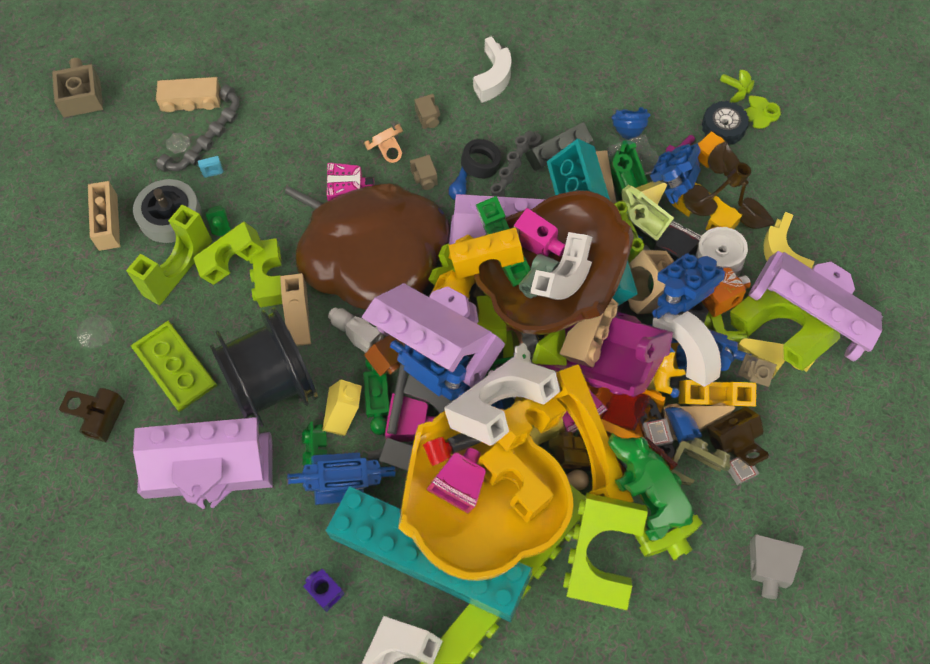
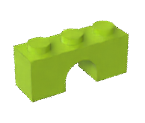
M243 221L194 256L193 259L200 277L214 285L230 274L228 262L234 254L248 261L263 251L264 247L257 230Z
M277 238L262 240L264 250L249 260L250 264H253V269H250L251 281L255 283V288H252V297L254 301L258 302L260 308L283 304L281 275H266L270 269L282 266Z

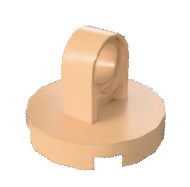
M397 124L395 131L391 127L372 137L373 142L371 144L369 140L364 142L367 150L378 146L386 161L395 163L400 160L402 152L395 136L403 132L401 125ZM389 148L397 149L398 157L392 160L387 157V150Z

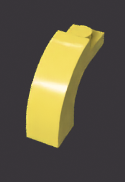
M785 212L782 219L777 218L774 227L770 226L765 235L763 244L765 258L768 261L769 257L777 251L785 252L812 269L815 261L799 256L791 250L787 243L786 234L793 215Z

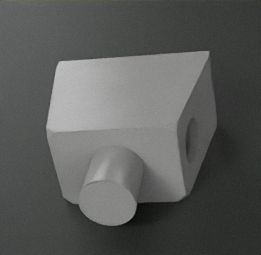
M755 535L750 540L751 580L763 583L762 597L777 599L778 587L788 588L792 585L804 546L760 535Z

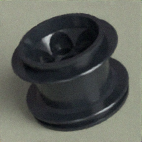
M275 307L271 308L272 313L269 315L264 310H261L265 326L226 344L217 330L215 333L221 346L215 348L213 344L210 345L244 419L255 414L261 427H264V424L258 412L296 394L299 395L305 406L309 404L307 398L318 399L315 386L304 360L284 320Z

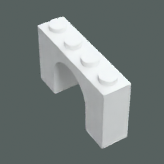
M514 357L444 407L450 428L492 446L509 433V428L504 411L491 405L508 397H524L544 405L560 392L556 371Z
M383 616L362 664H394L403 658H412L426 664H433L443 640L429 631Z

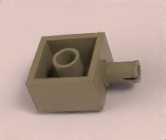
M72 58L69 61V69L52 72L54 102L63 117L103 110L101 82L92 64L82 66L83 62L81 59Z

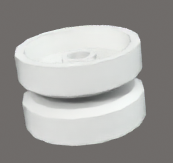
M716 227L708 230L701 236L696 258L709 256L717 261V266L731 268L738 277L748 252L747 242L743 235L734 229Z

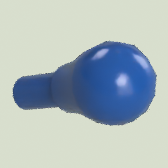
M461 167L459 176L450 185L448 190L449 196L453 200H456V194L466 195L467 193L466 178L468 173L464 171L463 167Z

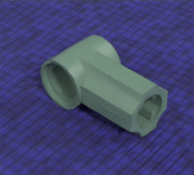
M538 254L532 262L531 270L519 283V290L531 299L536 297L537 295L530 293L536 270L550 273L558 267L560 262Z

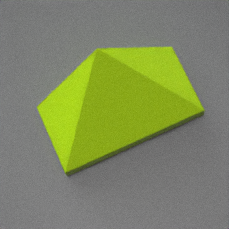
M565 329L550 333L537 343L532 358L534 364L567 365L566 358L560 354L565 341Z

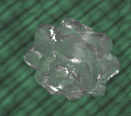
M173 133L171 138L166 140V148L174 154L183 153L190 146V138L183 133Z

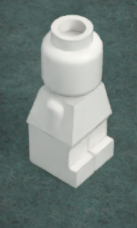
M335 307L328 315L331 324L343 332L346 331V335L353 345L365 353L375 343L383 339V333L379 332L377 327H373L362 318L354 317V315L343 308L338 309Z

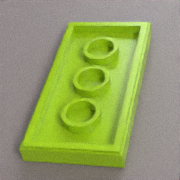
M169 321L130 345L178 412L218 386Z

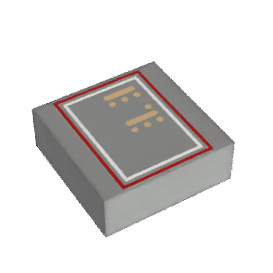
M667 418L643 423L642 427L645 438L650 448L673 442Z
M735 458L730 462L731 468L728 471L737 485L759 474L755 466H748L739 458Z

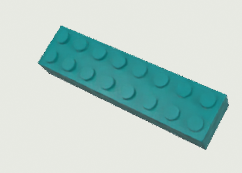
M577 138L547 161L555 195L572 191H590L610 200L593 145ZM628 261L613 296L618 306L638 294Z
M349 486L325 530L332 540L508 622L512 621L531 578V567L518 562L510 570L495 578L478 581L460 579L449 575L433 565L421 552L413 539L399 529L401 509Z

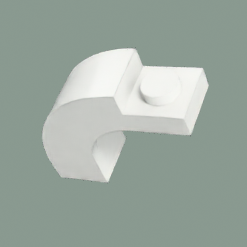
M492 36L485 39V52L493 63V67L489 71L473 77V89L482 103L498 96L508 85L511 76V55L507 47L501 49L500 44L496 43Z
M569 232L560 264L550 273L536 270L530 293L558 300L566 299L573 295L583 284L592 262L588 261L587 257L592 237Z
M688 311L682 315L666 313L660 319H657V317L653 318V327L673 332L672 337L682 346L687 358L686 377L704 387L720 377L721 358L719 349L711 332L701 320Z

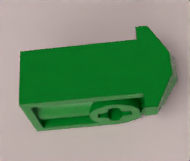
M627 140L622 141L610 162L612 181L620 200H622V190L626 186L630 185L637 188L648 183L635 149L637 146L634 142Z

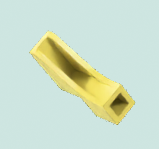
M748 338L742 339L738 344V350L776 364L773 377L785 362L783 344ZM812 362L807 368H805L804 371L807 372L814 362Z

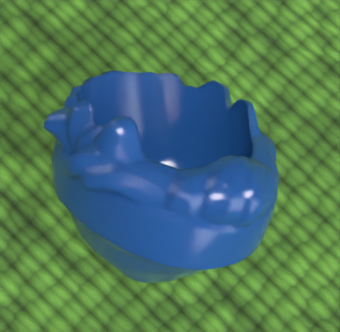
M639 107L638 111H629L627 109L618 111L617 109L616 113L612 115L613 126L624 139L634 140L642 134L648 125L650 113L643 107Z

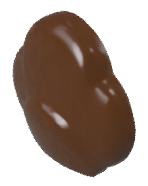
M379 184L352 190L327 201L313 211L311 221L297 244L295 255L297 270L299 274H303L305 282L314 289L323 293L338 295L346 303L362 309H367L375 297L402 284H406L422 293L431 284L429 277L432 270L437 268L438 255L442 246L449 244L450 223L446 214L435 202L407 191L397 184Z
M590 191L562 193L544 200L530 210L554 225L558 229V240L565 244L569 232L592 237L587 260L592 262L583 284L573 295L559 300L539 295L531 299L519 290V285L515 287L511 285L499 261L496 259L482 262L479 265L480 273L474 275L478 287L492 300L495 312L505 324L525 334H550L566 329L583 320L599 317L604 313L623 276L634 235L631 226L622 220L618 208L606 197ZM524 211L505 218L510 229L514 228V224ZM522 247L523 257L526 258L531 269L532 262L537 254ZM550 252L548 255L549 258L561 262L562 256L559 257L553 252Z

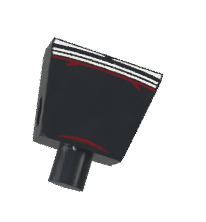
M672 221L656 242L654 250L667 251L675 262L687 253L693 255L698 248L702 235Z

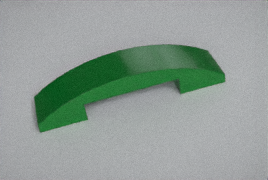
M497 196L476 204V209L486 235L510 229ZM523 257L524 262L502 267L513 287L519 285L531 270L525 257Z

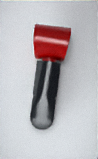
M461 433L446 440L443 437L433 439L423 444L431 466H435L452 457V454L479 444L482 441Z

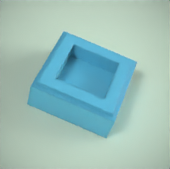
M218 156L198 161L199 168L205 178L224 172Z

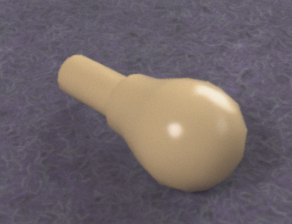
M576 469L566 474L569 484L578 491L588 486L589 477L585 471Z

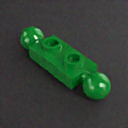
M366 358L365 365L370 370L369 372H363L367 418L374 417L370 423L371 431L376 435H382L385 433L387 420L383 416H388L390 408L387 373L379 376Z

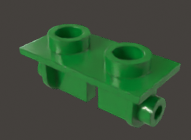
M310 422L302 432V443L306 444V452L303 453L302 457L303 466L312 464L311 457L313 455H327V450H318V447L327 446L326 431H323V425H315L313 428V422Z

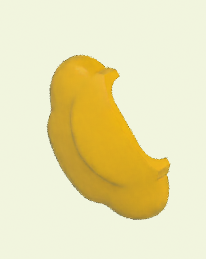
M443 411L433 419V422H426L417 427L403 494L399 529L413 539L421 552L433 565L447 574L465 580L492 579L510 570L520 559L533 557L545 552L559 540L572 517V490L568 478L557 460L545 449L536 445L529 434L525 442L516 446L513 450L524 464L531 467L534 475L541 482L549 486L554 496L548 506L528 523L510 505L514 495L519 490L514 482L507 479L500 480L492 486L484 478L477 503L469 513L427 491V487L449 459L431 466L423 444L436 438L443 437L446 440L461 434V432L450 428L446 412ZM497 441L492 446L480 442L469 448L477 450L482 456L499 442ZM464 449L457 453L464 456L467 449Z

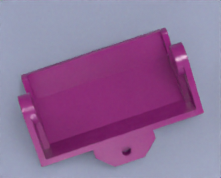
M617 312L616 316L612 318L608 337L603 341L600 357L595 362L594 367L591 368L579 364L585 381L589 382V385L592 387L608 388L614 394H626L634 397L645 392L664 357L670 353L673 332L641 324L635 316ZM574 324V325H572V326H570V327H568V328L565 329V339H566V336H567L568 332H569L576 324ZM567 360V365H535L558 372L578 363Z

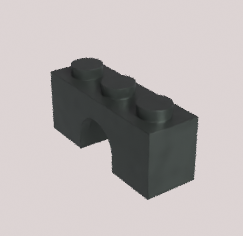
M582 122L531 149L525 155L533 170L537 171L546 166L549 159L577 138L587 143L593 141L585 123Z

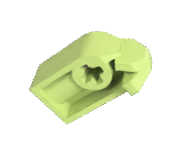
M628 185L622 190V199L628 206L627 214L632 224L648 237L658 241L674 217L633 186Z

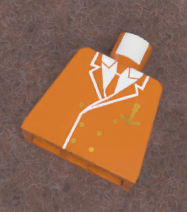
M723 268L725 272L724 280L714 288V293L702 300V303L713 317L734 308L742 302L746 289L750 288L751 285L750 279L746 275L737 277L731 268Z

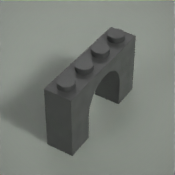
M409 375L404 394L432 404L439 413L445 411L444 407L454 401L448 400L443 395L439 397L413 376ZM387 438L379 461L408 470L413 446Z

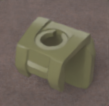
M695 438L690 443L686 441L680 443L672 459L670 469L680 477L682 485L691 486L694 482L693 479L674 470L682 452L719 472L721 470L728 471L731 468V461L729 460L731 456L719 449L711 454L707 449L708 444L701 439Z

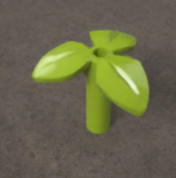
M745 70L739 71V80L725 74L720 78L721 82L739 90L731 98L730 102L732 103L743 100L746 92L750 94L754 86V80H751L750 74Z

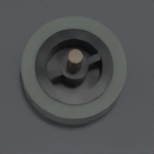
M174 179L159 180L151 183L138 194L133 205V215L142 232L151 240L161 243L176 242L175 232L168 220L182 204L199 213L200 216L202 211L192 188L186 183Z

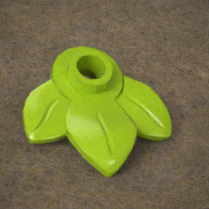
M749 96L751 107L744 109L747 112V116H749V122H753V127L758 129L768 127L771 122L777 121L781 115L780 107L776 103H769L766 98L760 96Z

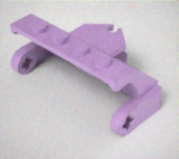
M257 418L135 428L133 453L138 474L137 493L144 499L183 495L188 503L197 504L200 508L205 509L203 503L205 499L209 503L212 502L210 507L214 508L232 491L273 487L272 436L270 432L259 434Z

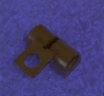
M99 388L95 397L69 390L59 410L62 413L77 416L84 420L79 430L84 437L106 443L125 400L116 392L105 388ZM79 398L81 400L78 408H68V403L71 399Z
M747 406L707 426L710 441L716 451L719 449L726 453L732 452L748 466H754L769 458V453L754 442L755 438L764 433L761 417ZM753 452L760 454L756 458L746 457L748 454Z

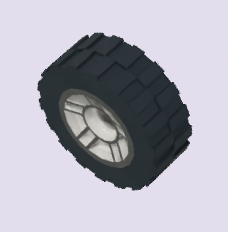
M718 101V103H713L707 108L702 121V131L705 133V136L712 131L717 136L722 137L724 141H727L728 145H733L744 137L749 125V116H747V112L744 111L743 107L737 105V103Z

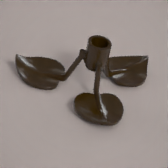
M727 141L717 145L708 156V165L713 172L717 174L724 173L727 180L711 195L705 187L695 184L692 189H689L683 195L685 207L696 215L709 216L718 207L712 198L728 184L732 187L742 185L738 201L740 206L738 213L742 215L740 221L752 229L772 226L775 223L773 218L758 201L752 198H745L743 200L746 186L749 183L746 179L751 175V168L746 163L739 161L729 148Z

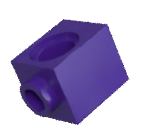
M323 569L319 572L314 571L305 581L306 584L303 586L326 612L345 595L343 590ZM320 584H329L326 593L317 594V588Z

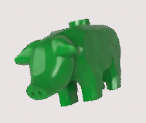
M612 433L608 444L618 459L627 464L626 472L615 482L620 491L628 490L632 496L639 495L642 502L651 510V516L646 518L649 529L645 531L649 540L656 541L663 538L670 528H682L685 525L692 524L693 508L681 487L682 481L680 477L673 473L665 460L649 447L644 437L620 438Z

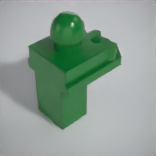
M222 205L209 208V212L205 214L211 233L216 236L227 234L231 227L225 209L222 208Z

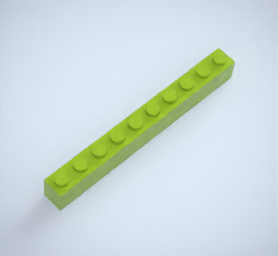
M572 485L570 487L573 494V512L563 535L545 552L533 557L520 559L519 561L532 568L528 584L534 577L538 580L547 569L544 566L549 559L554 561L562 551V548L559 546L564 540L569 542L573 538L575 524L581 521L582 515L578 514L580 499L585 500L586 496ZM527 585L521 599L530 591L531 587ZM469 604L441 637L443 641L433 664H464L469 657L474 659L483 648L480 645L486 636L490 639L498 630L497 622L501 618Z

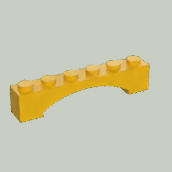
M579 364L556 372L560 392L554 397L572 417L581 433L589 455L592 471V491L589 493L633 502L631 493L628 490L620 491L615 480L623 476L615 453L608 444L609 438Z

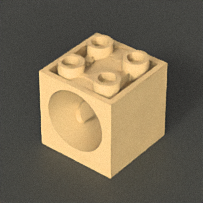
M642 250L629 263L638 294L629 299L628 302L630 308L637 314H650L659 307L657 305L658 297L664 294L665 284L657 280L658 272L674 262L667 251ZM650 274L652 275L654 281L652 293H650L648 289V278Z

